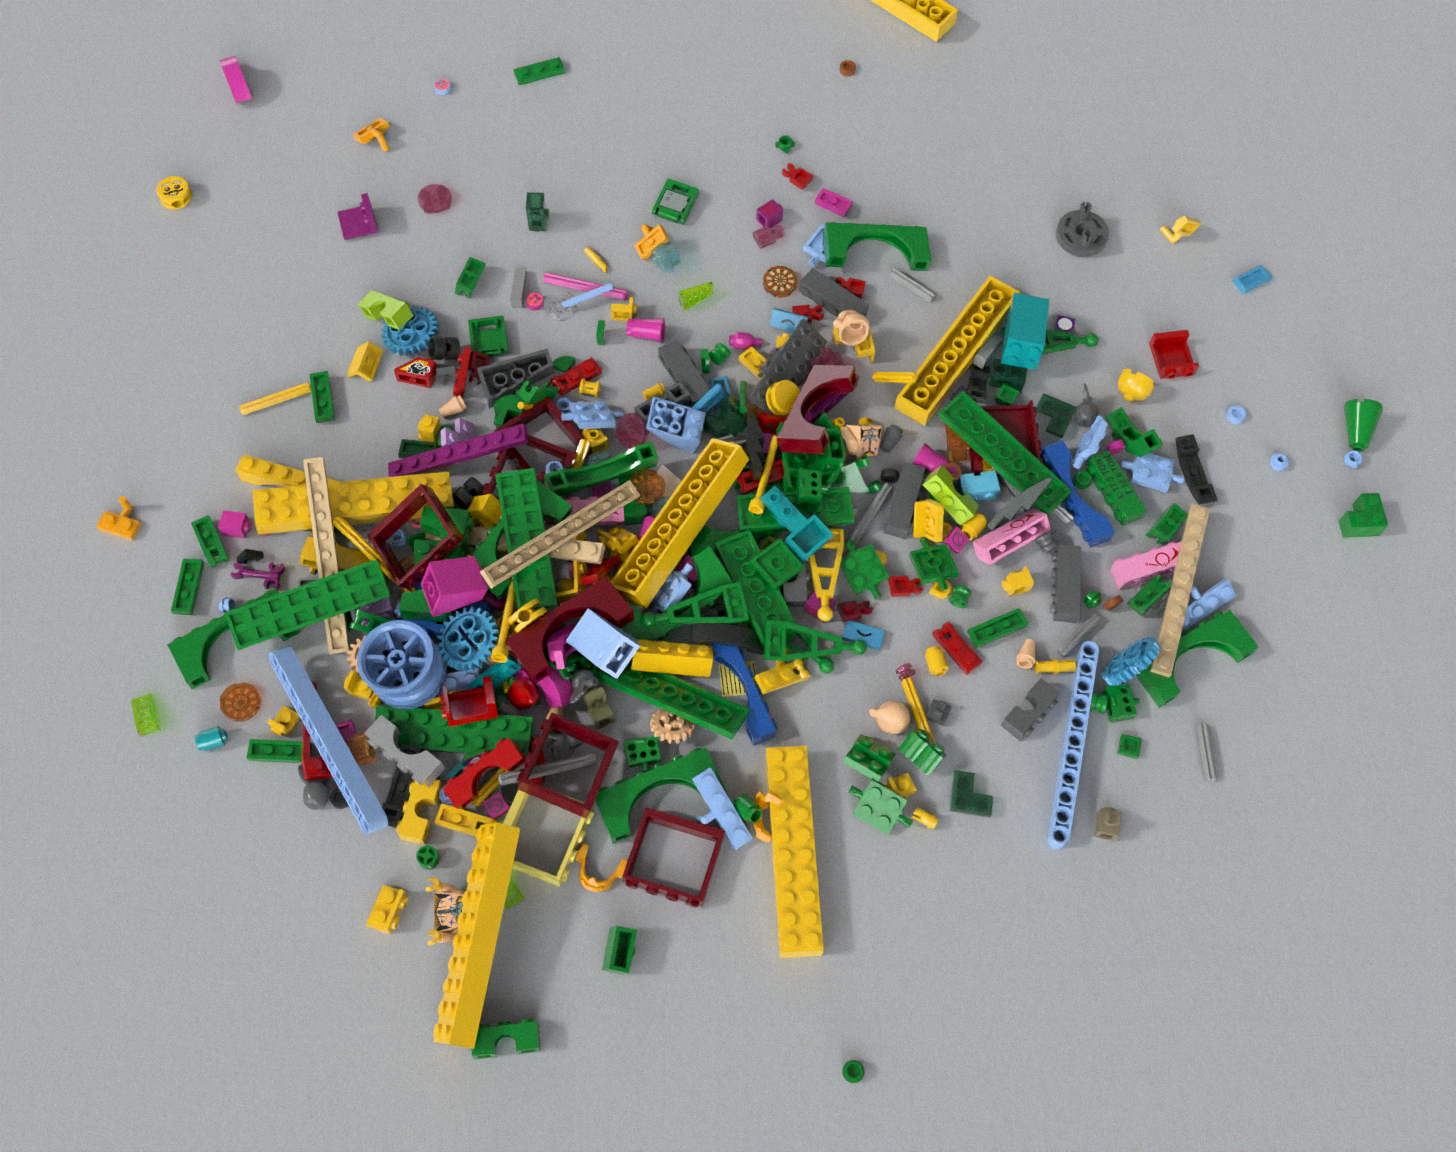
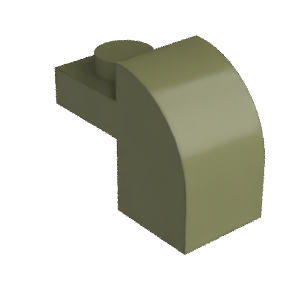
M603 687L592 688L582 696L596 730L615 722L614 714L607 702Z

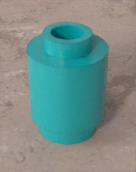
M220 726L200 731L198 735H195V742L199 751H208L223 746L225 741L228 740L226 730L221 729Z

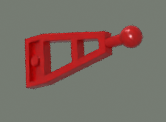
M311 680V682H312L314 688H315L316 691H317V684H316V682L313 681V680ZM303 723L302 767L305 780L333 778L322 757H310V734Z

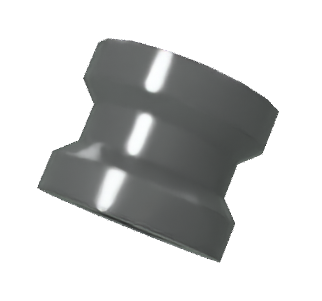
M1052 530L1035 539L1041 546V552L1048 551L1059 544L1057 540H1054Z

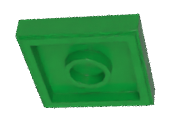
M781 538L750 560V563L774 591L805 567Z

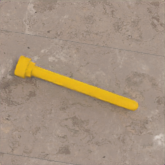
M776 435L771 440L756 497L749 504L748 509L754 514H762L765 504L760 499L765 493L778 447Z
M513 580L509 584L498 645L492 649L491 659L498 663H504L508 658L506 647L510 626L508 619L512 615L515 600Z

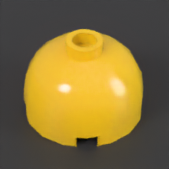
M1123 369L1117 381L1118 390L1124 395L1123 399L1133 402V400L1142 401L1149 397L1156 384H1153L1154 381L1138 371L1136 374H1133L1131 369Z

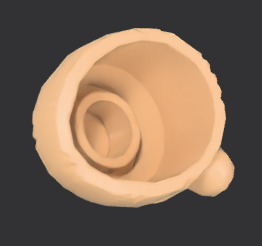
M854 310L842 311L833 322L834 327L839 329L840 340L849 346L862 343L870 329L869 320Z
M888 701L879 708L872 707L869 710V715L876 718V723L885 733L897 735L906 731L910 725L909 711L903 703L898 701Z

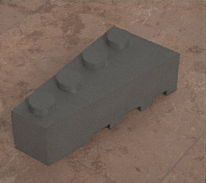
M548 348L477 368L489 409L501 397L517 394V390H520L526 381H531L529 385L531 386L553 374V363Z

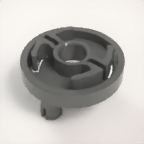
M1085 201L1081 203L1079 210L1066 213L1060 219L1056 229V238L1059 245L1070 254L1082 257L1099 253L1106 245L1109 236L1108 226L1105 221L1097 214L1090 212L1092 205L1086 202V206H1084ZM1077 232H1082V236H1079Z

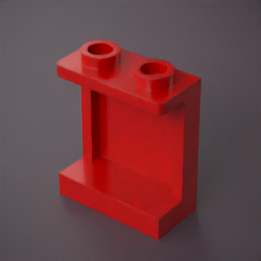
M1188 330L1153 334L1149 346L1160 379L1195 375L1199 364L1198 362H1193L1187 344L1190 336Z
M491 676L483 677L484 687L448 693L447 686H442L443 694H439L441 706H445L441 707L443 720H448L449 727L498 718Z

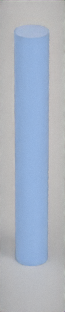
M611 283L561 303L565 309L611 291L613 288Z

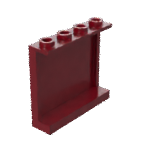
M1030 400L1027 405L980 406L1043 464V458L1040 457L1039 452L1041 450V442L1037 437L1039 426L1035 422L1037 410L1033 406V400ZM968 445L971 473H974V476H980L983 470V458Z

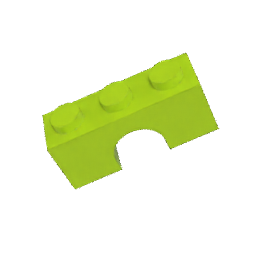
M371 290L357 304L366 318L377 321L380 317H383L388 326L398 330L413 317L407 302L397 300L392 296H386L381 292L378 293Z
M941 465L928 475L923 486L940 504L944 505V509L961 526L975 515L979 505L967 492L964 495H960L954 489V478Z

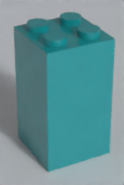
M1014 293L1006 318L1001 358L1002 364L1037 370L1045 346L1050 299Z

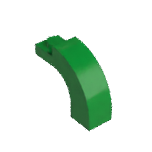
M1122 407L1105 416V419L1114 431L1112 434L1115 441L1123 440L1125 444L1124 450L1128 453L1142 457L1163 445L1154 429L1147 433L1139 431L1132 424Z

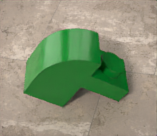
M506 395L496 401L493 406L496 429L507 423L509 419H513L526 411V409H519L517 407L519 402H525L520 396Z

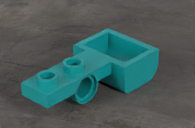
M776 486L761 497L760 500L774 514L776 521L791 532L786 538L785 544L801 561L805 562L834 537V534L815 514L807 520Z

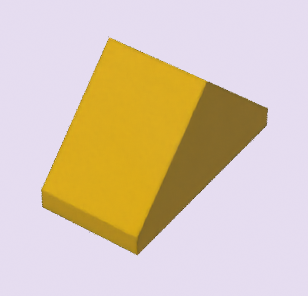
M492 494L474 497L468 508L470 514L474 517L496 525L500 522L499 518L502 515L500 501Z

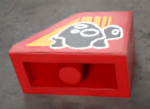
M417 357L395 368L394 373L399 382L432 388L437 375L436 361L430 358Z

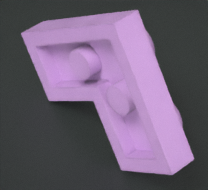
M462 418L456 419L455 431L446 427L441 430V447L474 438V424Z

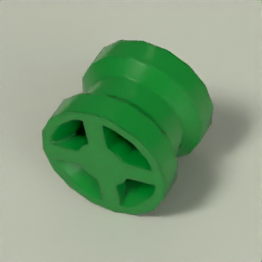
M717 343L715 349L708 353L710 360L719 366L724 363L725 358L727 359L731 355L730 350L722 343Z
M955 585L949 602L955 607L966 608L968 605L967 599L971 597L972 592L965 586Z
M1093 692L1090 711L1097 710L1099 713L1104 714L1108 695H1097L1096 692Z
M425 845L417 851L416 859L423 869L432 870L439 864L440 857L433 846Z

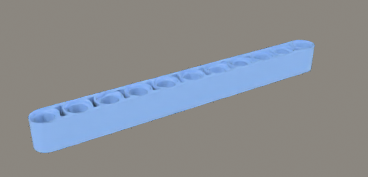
M1086 641L1082 644L1076 658V671L1073 676L1047 836L1049 846L1054 849H1061L1068 842L1071 834L1099 654L1098 645L1092 641ZM1084 650L1089 651L1092 655L1086 654ZM1081 668H1086L1089 673L1084 672ZM1079 685L1085 687L1086 691L1081 690ZM1076 703L1081 704L1083 709L1078 708ZM1073 721L1078 722L1081 727H1076ZM1070 740H1075L1078 745H1072ZM1067 758H1071L1075 764H1070ZM1064 777H1069L1072 783H1067ZM1060 796H1066L1069 802H1064ZM1057 815H1063L1066 821H1060ZM1054 834L1061 835L1063 841L1055 839Z
M286 647L270 652L269 660L363 832L368 835L386 828L388 820L385 812L294 650L291 647Z

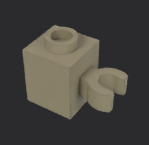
M1111 807L1101 808L1096 814L1094 837L1115 841L1119 836L1122 812H1118Z

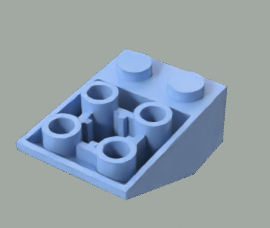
M653 396L646 429L676 449L694 453L700 444L706 412Z
M589 608L566 639L569 645L616 679L640 647L636 638Z

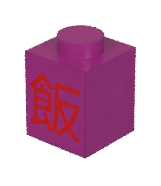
M772 199L757 208L756 220L766 230H769L783 221V208Z
M814 591L807 600L804 611L820 620L818 610L821 607V598H817ZM829 599V607L832 609L834 615L836 609L834 608L836 601L834 599Z

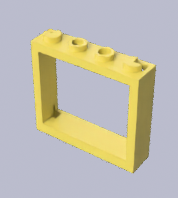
M518 790L503 824L516 826L529 794ZM592 808L587 819L581 817L556 876L515 860L512 869L560 887L562 881L566 882L570 870H568L570 863H574L576 860L578 844H582L585 839L586 832L584 830L586 825H590L593 820L594 813H592Z

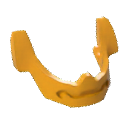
M771 790L767 794L759 791L756 795L755 802L761 807L762 816L764 809L769 806L767 802L770 801L778 805L781 803L780 797ZM761 816L759 821L753 823L756 837L765 842H770L771 835L764 829Z
M583 844L576 856V861L580 863L578 877L583 887L593 892L610 889L616 878H622L628 860L622 859L615 872L608 879L597 881L596 877L589 878L586 875V855L589 846Z

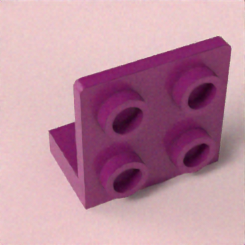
M368 193L361 194L362 202H359L360 207L337 212L344 240L378 233Z

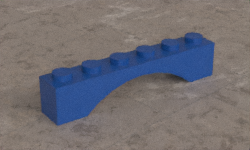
M1064 441L1045 446L1040 454V457L1043 458V465L1072 490L1064 499L1065 506L1074 516V523L1080 528L1084 541L1088 542L1090 548L1110 541L1115 531L1107 517L1089 507L1081 499L1073 486L1070 476V460L1072 455Z
M712 643L710 646L713 647V659L730 669L744 687L750 709L745 729L752 745L755 746L775 738L776 730L778 729L774 718L770 719L768 704L766 701H762L760 697L762 695L758 684H754L752 680L754 678L753 672L750 667H746L744 662L746 658L743 651L735 646Z

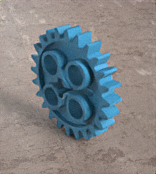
M413 305L410 309L413 317L400 330L388 326L386 322L383 323L385 328H381L383 332L381 336L389 351L391 350L393 354L398 353L399 356L405 353L406 357H408L411 352L413 356H415L416 351L422 353V348L428 350L427 345L430 337L436 336L439 333L438 328L440 327L436 316L432 311L429 312L428 308L423 310L422 306H419L416 309L415 305Z
M471 607L470 611L463 608L462 614L456 611L455 618L450 615L451 621L449 623L443 622L446 628L440 629L443 635L437 638L442 642L437 644V646L442 649L439 651V654L444 656L442 659L452 668L454 667L458 671L462 669L465 672L468 669L475 671L476 665L483 668V661L489 663L488 657L491 656L495 643H498L499 638L496 636L500 635V631L497 630L499 624L495 622L496 619L490 616L491 614L487 611L484 612L481 608L476 610L474 607ZM460 627L466 634L469 635V639L479 648L478 652L476 648L470 644L468 638L465 635H463L462 632L459 630Z
M1153 637L1142 638L1139 642L1136 641L1133 645L1130 644L1127 649H1122V652L1116 654L1111 659V663L1106 665L1107 667L1103 669L1102 678L1110 686L1120 685L1123 681L1126 683L1129 678L1133 679L1136 674H1140L1142 670L1147 669L1149 664L1153 663L1152 660L1157 658L1156 655L1160 653L1159 650L1161 649L1160 644Z

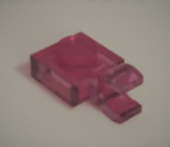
M781 224L772 229L766 226L752 232L754 240L762 249L775 243L776 239L782 238L784 236L782 233L784 229Z

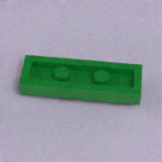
M560 57L516 68L513 71L518 85H523L564 74L565 68Z
M328 371L309 374L316 423L335 420Z
M183 558L171 607L173 614L193 615L204 567L202 559Z
M1017 608L968 629L967 633L974 646L978 648L1026 628L1028 622L1020 608Z
M250 739L246 759L248 761L302 763V741ZM310 742V756H311L312 743Z

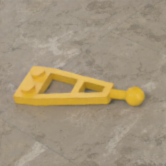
M829 529L834 534V537L821 547L837 549L833 568L817 567L814 554L809 558L816 596L821 598L818 617L822 621H829L833 617V611L829 607V599H832L844 548V529ZM819 576L831 577L829 590L822 589Z

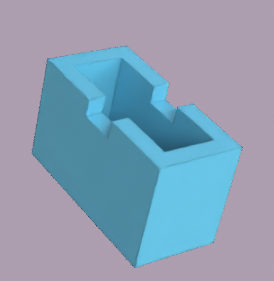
M995 470L981 472L980 476H974V473L962 474L956 483L958 493L964 495L967 492L975 502L982 500L992 501L997 499L1000 492Z

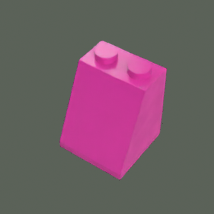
M475 556L429 562L421 586L432 617L483 599L488 586L480 573L481 566L477 563Z

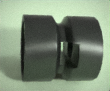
M431 336L428 343L430 359L443 360L445 358V360H458L460 354L459 339L457 337H445L444 339L443 337Z
M470 477L463 484V488L459 487L452 494V498L460 508L468 510L474 497L485 495L482 493L484 486L476 478Z

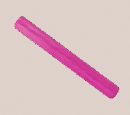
M547 272L543 276L545 283L585 292L604 286ZM612 287L613 290L601 294L626 300L628 291Z

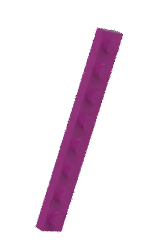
M523 423L389 462V477L423 474L527 444V427Z

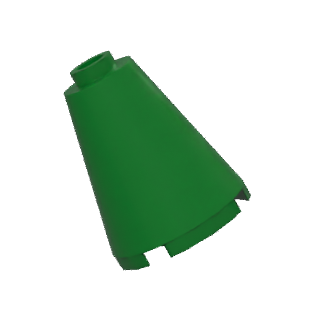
M1358 399L1345 402L1344 412L1349 447L1354 451L1361 452L1369 447L1383 412L1382 404L1371 399H1364V402H1357Z

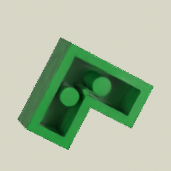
M1379 493L1360 494L1352 504L1354 511H1347L1339 520L1343 538L1380 536L1388 527Z

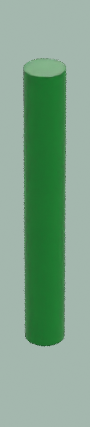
M746 381L740 382V412L742 414L747 412Z

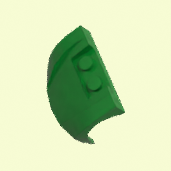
M823 413L815 423H812V425L826 428L829 443L824 454L781 452L784 468L782 479L784 492L796 491V475L800 467L807 470L821 471L822 485L829 486L837 479L845 460V445L839 427L835 426L827 418L828 415L826 413ZM784 422L779 423L776 429L777 435L780 433Z

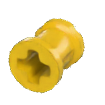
M582 378L579 394H590L598 398L601 386L600 381L595 383Z

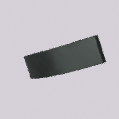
M972 363L967 395L976 402L986 403V389L990 367L984 366L982 369Z
M1194 434L1176 437L1179 463L1192 496L1199 505L1216 502L1218 499L1212 483L1208 484L1197 454L1200 450Z
M697 623L691 625V643L710 646L712 643L747 648L749 653L764 655V645L762 646L755 630L722 623Z
M401 744L400 751L405 754L413 755L422 752L421 748ZM396 767L386 802L382 805V809L387 816L388 826L397 828L399 820L403 818V806L405 801L409 800V787L411 782L414 781L411 778L413 774L409 771L404 773L398 767Z

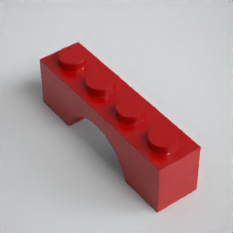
M504 738L500 740L494 750L491 752L486 751L479 757L480 760L478 762L467 765L461 775L458 777L454 776L446 782L447 785L442 789L456 809L465 808L479 797L478 782L485 771L493 767H501L506 771H513L525 762L527 757L514 739Z

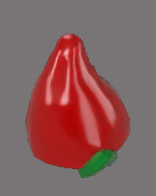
M512 676L510 678L507 694L509 702L521 710L531 708L534 705H541L540 690L537 684L534 685L531 679L527 677L516 678Z

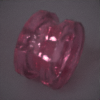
M911 663L904 664L896 669L895 672L900 675V681L912 677L916 673L914 669H911Z

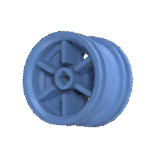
M390 621L376 627L365 637L357 654V667L362 680L385 704L393 708L413 709L430 702L440 692L447 673L446 662L442 659L444 656L439 654L440 649L424 629L409 621ZM424 653L423 658H417L418 654ZM397 681L402 683L400 686H395Z

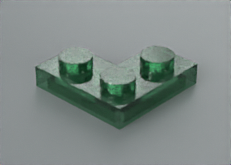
M1043 393L1036 410L1052 417L1045 432L1063 438L1076 407Z
M954 770L949 811L990 818L992 815L993 796L973 793L975 773Z

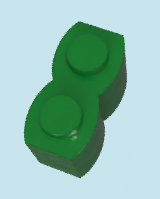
M916 728L908 735L898 749L922 772L930 775L947 755L944 753L945 749L940 744H934L929 739L930 736L926 731Z

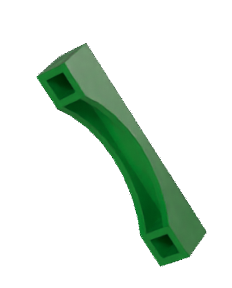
M651 441L635 446L616 457L597 464L580 468L560 469L544 474V485L560 497L656 467L659 457Z

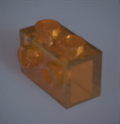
M945 423L949 462L967 461V452L970 451V446Z

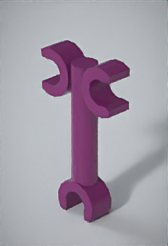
M271 562L268 566L270 572L245 569L241 564L234 563V568L239 569V572H231L230 575L234 579H240L243 576L265 579L263 583L265 589L268 590L269 585L275 583L274 589L277 588L279 590L280 584L278 581L280 580V575L284 573L285 567L281 563L280 567L275 570V565Z

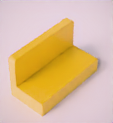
M370 341L358 346L347 376L352 377L357 374L368 382L373 380L384 350Z

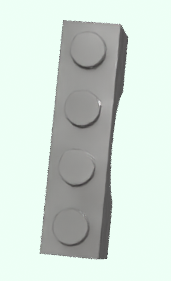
M380 715L365 732L368 738L367 743L375 750L379 747L383 751L381 754L389 761L394 759L398 763L396 766L404 773L409 771L413 774L411 778L419 785L424 783L430 787L445 770L442 762L427 750L413 755L401 752L398 748L400 731L394 724Z

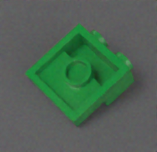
M860 734L845 756L843 763L879 782L890 767L896 754L889 747L881 746L874 742L871 737Z

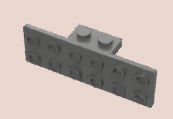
M805 319L800 320L784 345L778 348L774 347L769 352L770 357L760 366L761 370L757 376L761 380L749 396V399L769 415L776 414L769 409L766 402L768 388L782 380H790L799 387L827 344V341Z

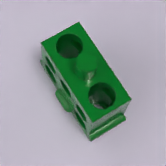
M800 467L796 475L797 504H819L822 498V491H828V485H822L821 471L807 470Z
M1108 684L1103 690V694L1108 695L1106 708L1109 721L1113 723L1114 721L1133 719L1137 715L1135 705H1139L1140 700L1139 698H1133L1130 684L1110 686Z
M650 736L623 742V749H626L629 768L642 766V770L647 772L650 771L649 764L661 762L658 747L659 737Z

